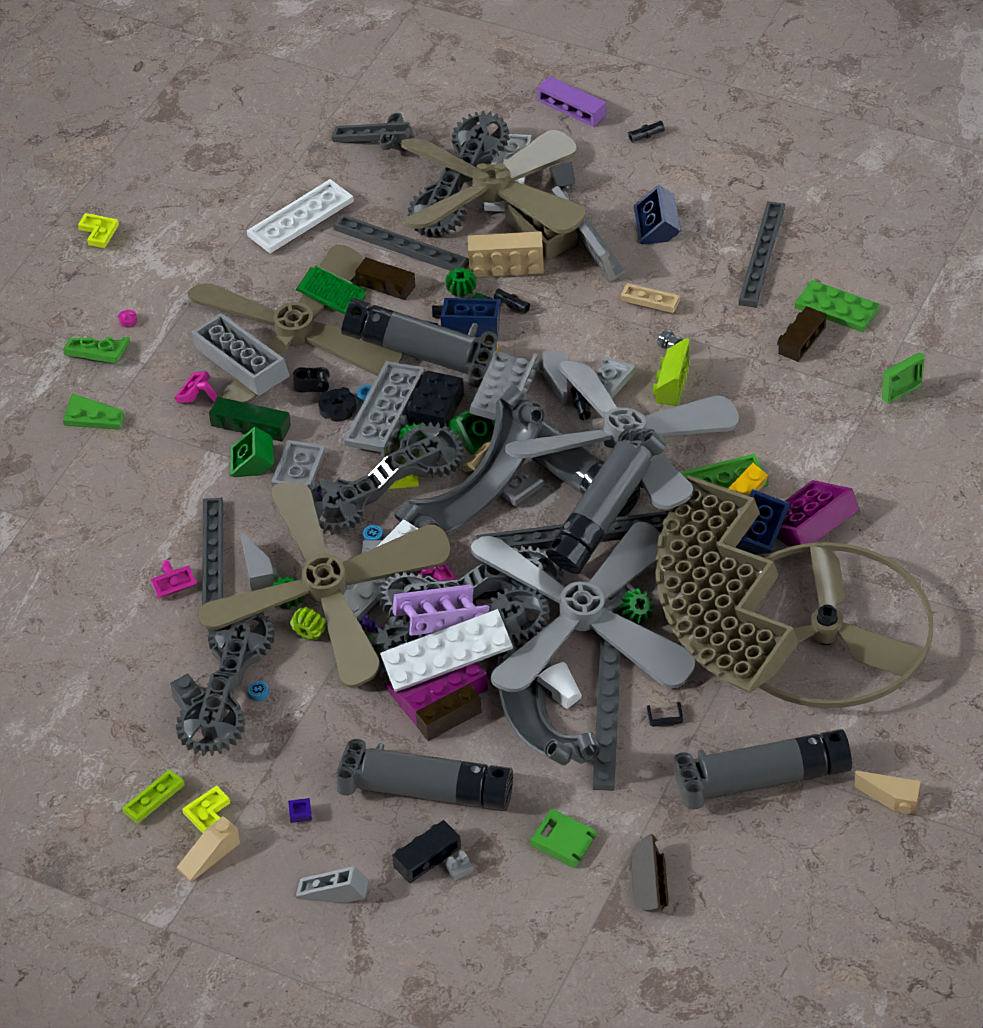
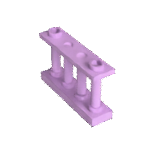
M471 584L394 594L393 614L395 616L408 615L410 617L409 634L411 636L434 633L486 614L489 612L490 607L488 605L475 606L472 603L474 588Z

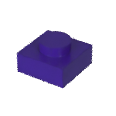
M310 798L288 801L291 823L312 820Z

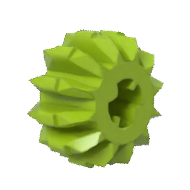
M308 607L299 608L290 622L292 629L297 632V635H301L308 640H317L323 634L327 625L324 617L320 616V613H316L314 609L310 610Z

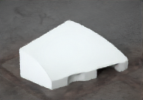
M565 662L555 664L537 675V681L550 690L552 698L566 709L581 699L582 695Z

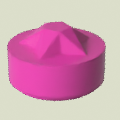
M133 310L120 312L118 315L119 324L123 327L134 326L137 323L136 312Z

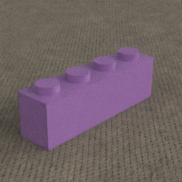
M551 76L537 87L539 102L594 127L606 116L605 101Z

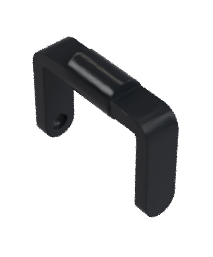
M503 590L484 592L473 600V604L477 606L476 600L498 597V592L502 595L505 592Z
M677 702L679 717L652 719L650 705H647L650 726L681 724L683 722L681 703Z

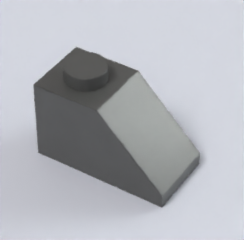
M572 162L554 165L549 168L555 187L558 186L561 190L571 189V185L576 184Z
M188 673L170 683L173 699L184 711H186L185 704L191 706V699L202 694L199 686Z

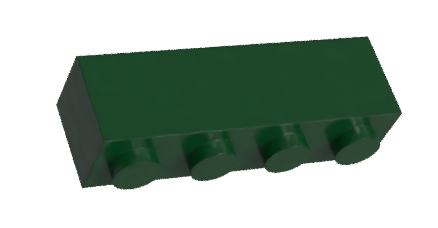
M217 397L209 411L210 423L213 427L245 434L253 427H257L273 436V440L283 442L291 426L289 412Z

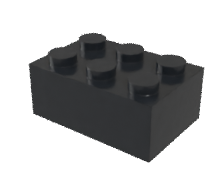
M427 370L407 410L409 426H412L413 423L415 425L424 423L426 426H429L431 422L434 427L439 423L440 428L447 426L448 429L449 424L447 421L454 417L464 396L463 378Z

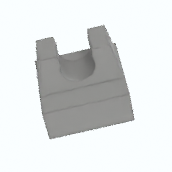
M463 850L443 861L444 867L455 881L474 871L473 865Z

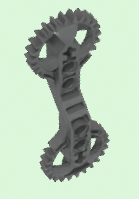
M477 111L475 116L468 114V119L463 117V123L457 122L458 127L453 128L455 133H452V143L455 153L458 155V158L476 168L478 164L494 160V154L499 156L498 151H505L504 146H508L507 140H510L507 123L504 122L502 117L499 118L498 114L492 116L491 111L487 115H485L484 111H482L481 115H478ZM493 123L496 124L498 128L489 135L487 126ZM448 167L444 168L438 182L425 187L424 193L419 191V197L413 196L415 202H410L411 207L408 208V216L460 192L464 182L470 181L473 178ZM465 204L432 226L414 228V230H419L420 235L425 232L426 237L432 234L433 238L437 234L443 237L444 232L450 235L449 230L456 231L455 226H461L460 221H465L464 215L467 214V206Z
M431 422L429 426L422 423L421 428L414 425V430L409 428L408 433H404L399 450L387 455L368 475L353 482L340 478L333 482L329 477L328 482L321 478L320 483L314 480L313 486L308 484L307 487L311 490L323 534L327 530L330 531L331 535L334 534V531L341 534L342 529L349 532L350 527L355 528L356 523H359L360 518L363 517L365 506L377 501L399 479L411 474L427 478L428 474L435 478V475L438 474L442 478L443 473L449 476L451 471L455 472L456 468L460 467L464 455L463 442L458 441L459 435L453 436L454 430L448 432L446 431L447 426L440 428L439 423L436 427ZM425 434L427 438L420 441L418 436ZM437 436L443 437L442 441ZM441 455L443 456L446 465L439 466L437 464V462L440 460ZM320 490L326 492L322 501L317 493ZM321 515L326 519L325 522L319 520ZM344 516L346 521L339 523L336 520L337 518Z
M521 546L520 551L515 547L513 548L525 558H529L530 562L562 585L564 572L562 568L548 558L546 550L541 553L539 548L532 550L531 546H529L528 550ZM541 562L547 565L544 569ZM482 563L458 580L437 581L430 576L422 578L421 573L414 576L413 571H411L410 575H407L404 571L402 576L395 573L394 578L389 576L388 581L384 580L380 588L378 600H380V606L384 607L383 612H389L388 617L395 616L393 614L394 594L471 584L474 588V600L484 592L500 591L505 588L508 591H512V586L519 590L521 585L526 590L528 586L490 565ZM408 615L395 616V622L401 619L406 624V622L410 621Z
M523 585L520 586L519 590H516L515 586H512V591H508L505 588L503 595L498 592L497 599L491 598L493 604L486 603L490 607L489 612L498 609L511 643L517 641L519 645H521L523 639L528 642L530 636H536V632L542 631L541 626L547 627L546 620H550L548 614L550 613L549 605L543 593L539 594L537 589L532 591L530 587L524 590ZM526 610L539 612L538 619L529 621ZM394 621L391 627L385 624L384 630L377 628L379 633H372L373 640H368L374 651L377 646L384 645V649L387 651L432 633L411 636L409 634L410 621L406 626L404 621H401L399 625ZM377 654L380 667L375 677L380 676L382 680H385L387 676L389 678L381 655Z
M264 612L220 629H208L209 647L212 650L213 656L220 662V666L216 672L211 674L207 689L199 696L191 699V706L185 704L186 711L180 710L181 717L176 718L178 723L176 724L178 739L181 740L182 746L186 745L188 751L192 748L194 754L202 751V756H205L207 751H210L211 756H213L214 751L222 754L223 748L229 751L230 744L236 746V739H242L241 733L245 732V719L240 704L233 698L232 694L234 689L241 685L245 670L250 665L261 660L260 654L266 656V649H272L271 643H274L273 636H275L273 623L270 622L269 616H264ZM253 619L258 621L259 624L251 632L248 622ZM201 729L204 738L199 742L192 740L195 733ZM218 738L219 742L215 743L213 739Z

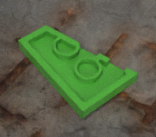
M93 337L70 338L63 348V353L72 357L117 364L130 344V337H123V340H113V337H105V340H95Z
M72 393L63 422L64 426L120 430L124 419V411Z

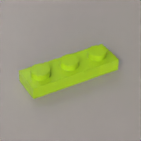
M169 769L123 806V813L136 824H139L185 786L184 780Z

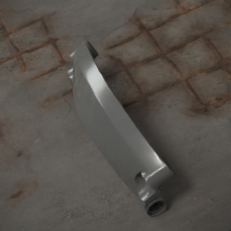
M511 385L496 402L493 436L484 458L475 471L464 482L449 492L431 498L407 499L394 514L399 522L404 519L418 529L426 525H436L448 534L477 516L505 490L526 459L515 458L505 452L506 445L515 441L536 439L545 418L544 410L541 407L534 406L530 401L524 400V394L517 387Z
M512 643L513 649L497 654V667L519 650L523 644L516 646ZM551 659L541 670V672L550 667ZM537 677L522 691L508 692L499 689L502 706L511 727L521 740L536 752L563 766L567 765L572 759L582 764L595 759L600 754V747L592 732L581 735H565L555 729L546 709V687L537 681Z

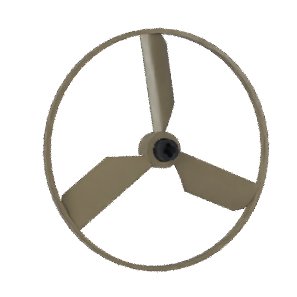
M831 542L800 544L776 551L764 557L765 559L775 561L791 554L807 551L811 553L819 608L812 614L811 625L794 628L798 643L814 635V639L822 645H831L838 641V636H841L855 661L902 677L879 691L841 700H819L799 697L776 689L765 682L759 686L760 689L777 698L798 705L819 708H842L882 698L903 686L920 669L931 647L933 615L925 592L903 567L869 549ZM833 551L854 553L876 560L897 572L915 589L921 598L928 617L929 633L924 649L843 622L841 612L835 607L845 600L846 596L840 561Z

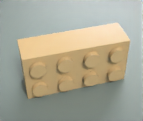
M542 231L468 236L469 268L475 273L476 278L544 274Z

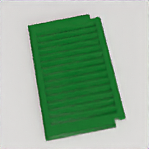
M317 265L314 268L310 267L296 288V291L344 315L352 298L363 301L366 297L365 289Z

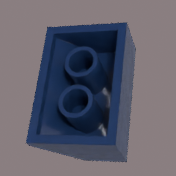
M657 185L634 205L639 243L668 242L681 232L675 196L661 185Z
M444 298L441 326L468 334L472 324L476 323L478 327L475 337H481L483 333L490 331L495 333L498 338L501 299Z
M752 489L750 497L755 499L760 514L735 548L754 555L771 553L790 503Z

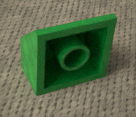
M469 409L447 422L451 430H454V436L459 435L458 441H462V445L469 453L474 454L485 443L491 442L495 420L471 414Z
M253 427L230 447V476H258L271 469L274 463L273 436L257 427Z

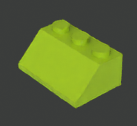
M685 338L668 348L665 357L662 356L660 368L662 369L658 370L656 378L658 383H654L653 395H656V403L673 406L679 405L690 366V339Z

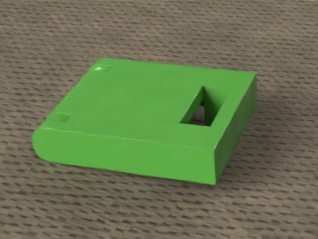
M916 353L883 371L882 399L887 404L922 385L925 358L922 353Z
M551 808L531 838L530 846L576 868L579 863L578 861H581L591 846L597 832ZM550 825L553 830L548 837L543 836L542 834Z

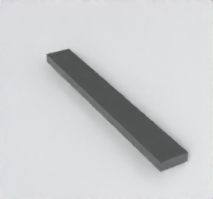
M767 201L739 298V305L755 308L758 306L784 215L785 203Z
M342 215L333 225L335 231L446 270H455L456 267L458 269L464 267L465 269L469 264V258L346 215Z
M223 497L203 499L202 606L207 602L223 598Z

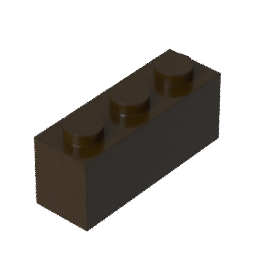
M367 257L355 270L356 285L402 300H406L416 286L415 273Z
M806 306L802 312L798 313L796 320L789 324L784 335H780L777 341L779 346L778 354L799 362L826 328L827 314Z
M467 684L416 711L417 728L429 741L482 713L481 697L470 684Z

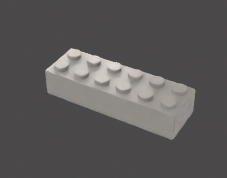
M222 313L191 332L197 350L258 396L290 376L284 358Z

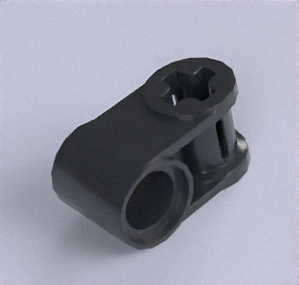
M325 367L296 368L293 371L294 389L301 393H322L329 389V370Z

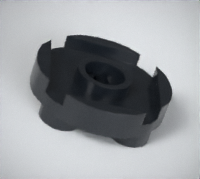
M347 387L324 391L320 394L318 401L319 412L322 417L331 418V421L334 422L347 420L357 410L356 397Z

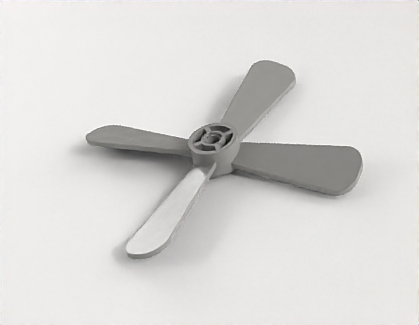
M561 361L559 369L563 375L604 418L603 429L515 441L506 445L505 452L515 458H533L604 441L606 447L614 449L618 443V436L628 428L654 429L661 437L732 431L738 425L739 415L734 404L729 399L715 395L643 416L640 412L630 408H617L592 368L580 362ZM661 454L653 455L651 465L640 481L652 504L658 509L667 510L687 502L692 496V484Z
M646 522L633 524L589 583L574 582L566 587L502 540L492 536H484L474 541L471 545V552L475 558L534 590L537 589L539 593H543V595L560 604L558 618L493 670L491 675L492 684L508 692H518L526 689L573 630L587 631L593 629L666 688L682 686L691 676L695 667V658L691 656L685 647L603 608L605 601L656 563L659 534L661 533L654 526Z

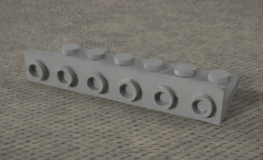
M558 186L552 189L555 196L570 200L565 190L562 192ZM585 215L584 221L577 227V236L611 282L623 275L625 269Z
M495 352L470 406L469 413L495 420L496 402L511 385L517 387L524 394L523 399L525 400L527 390L529 391L531 381H533L539 366V361H536L538 354L534 353L531 361H527L524 358L512 357L503 352Z
M386 361L344 439L345 446L381 452L382 460L391 454L396 441L399 440L401 429L407 425V410L426 373L425 368Z

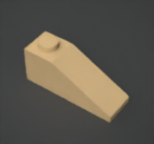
M856 770L855 788L893 811L916 815L921 781Z
M222 816L205 830L177 866V870L190 882H193L240 844L238 828Z

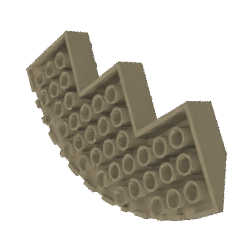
M687 475L686 479L693 486L692 496L684 504L668 509L669 513L663 521V530L658 538L656 582L659 599L672 630L691 656L708 671L725 682L751 693L777 674L798 644V639L793 627L754 613L779 577L773 561L735 548L760 514L755 499Z

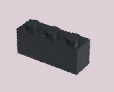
M442 820L438 824L432 825L422 835L416 836L406 846L397 849L392 855L393 866L409 883H412L460 850V835L445 820Z

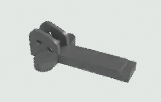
M393 113L389 116L387 123L336 126L331 138L333 142L379 140L382 150L392 148L399 151H408L402 148L400 143L404 139L414 138L410 123L404 122L402 114Z

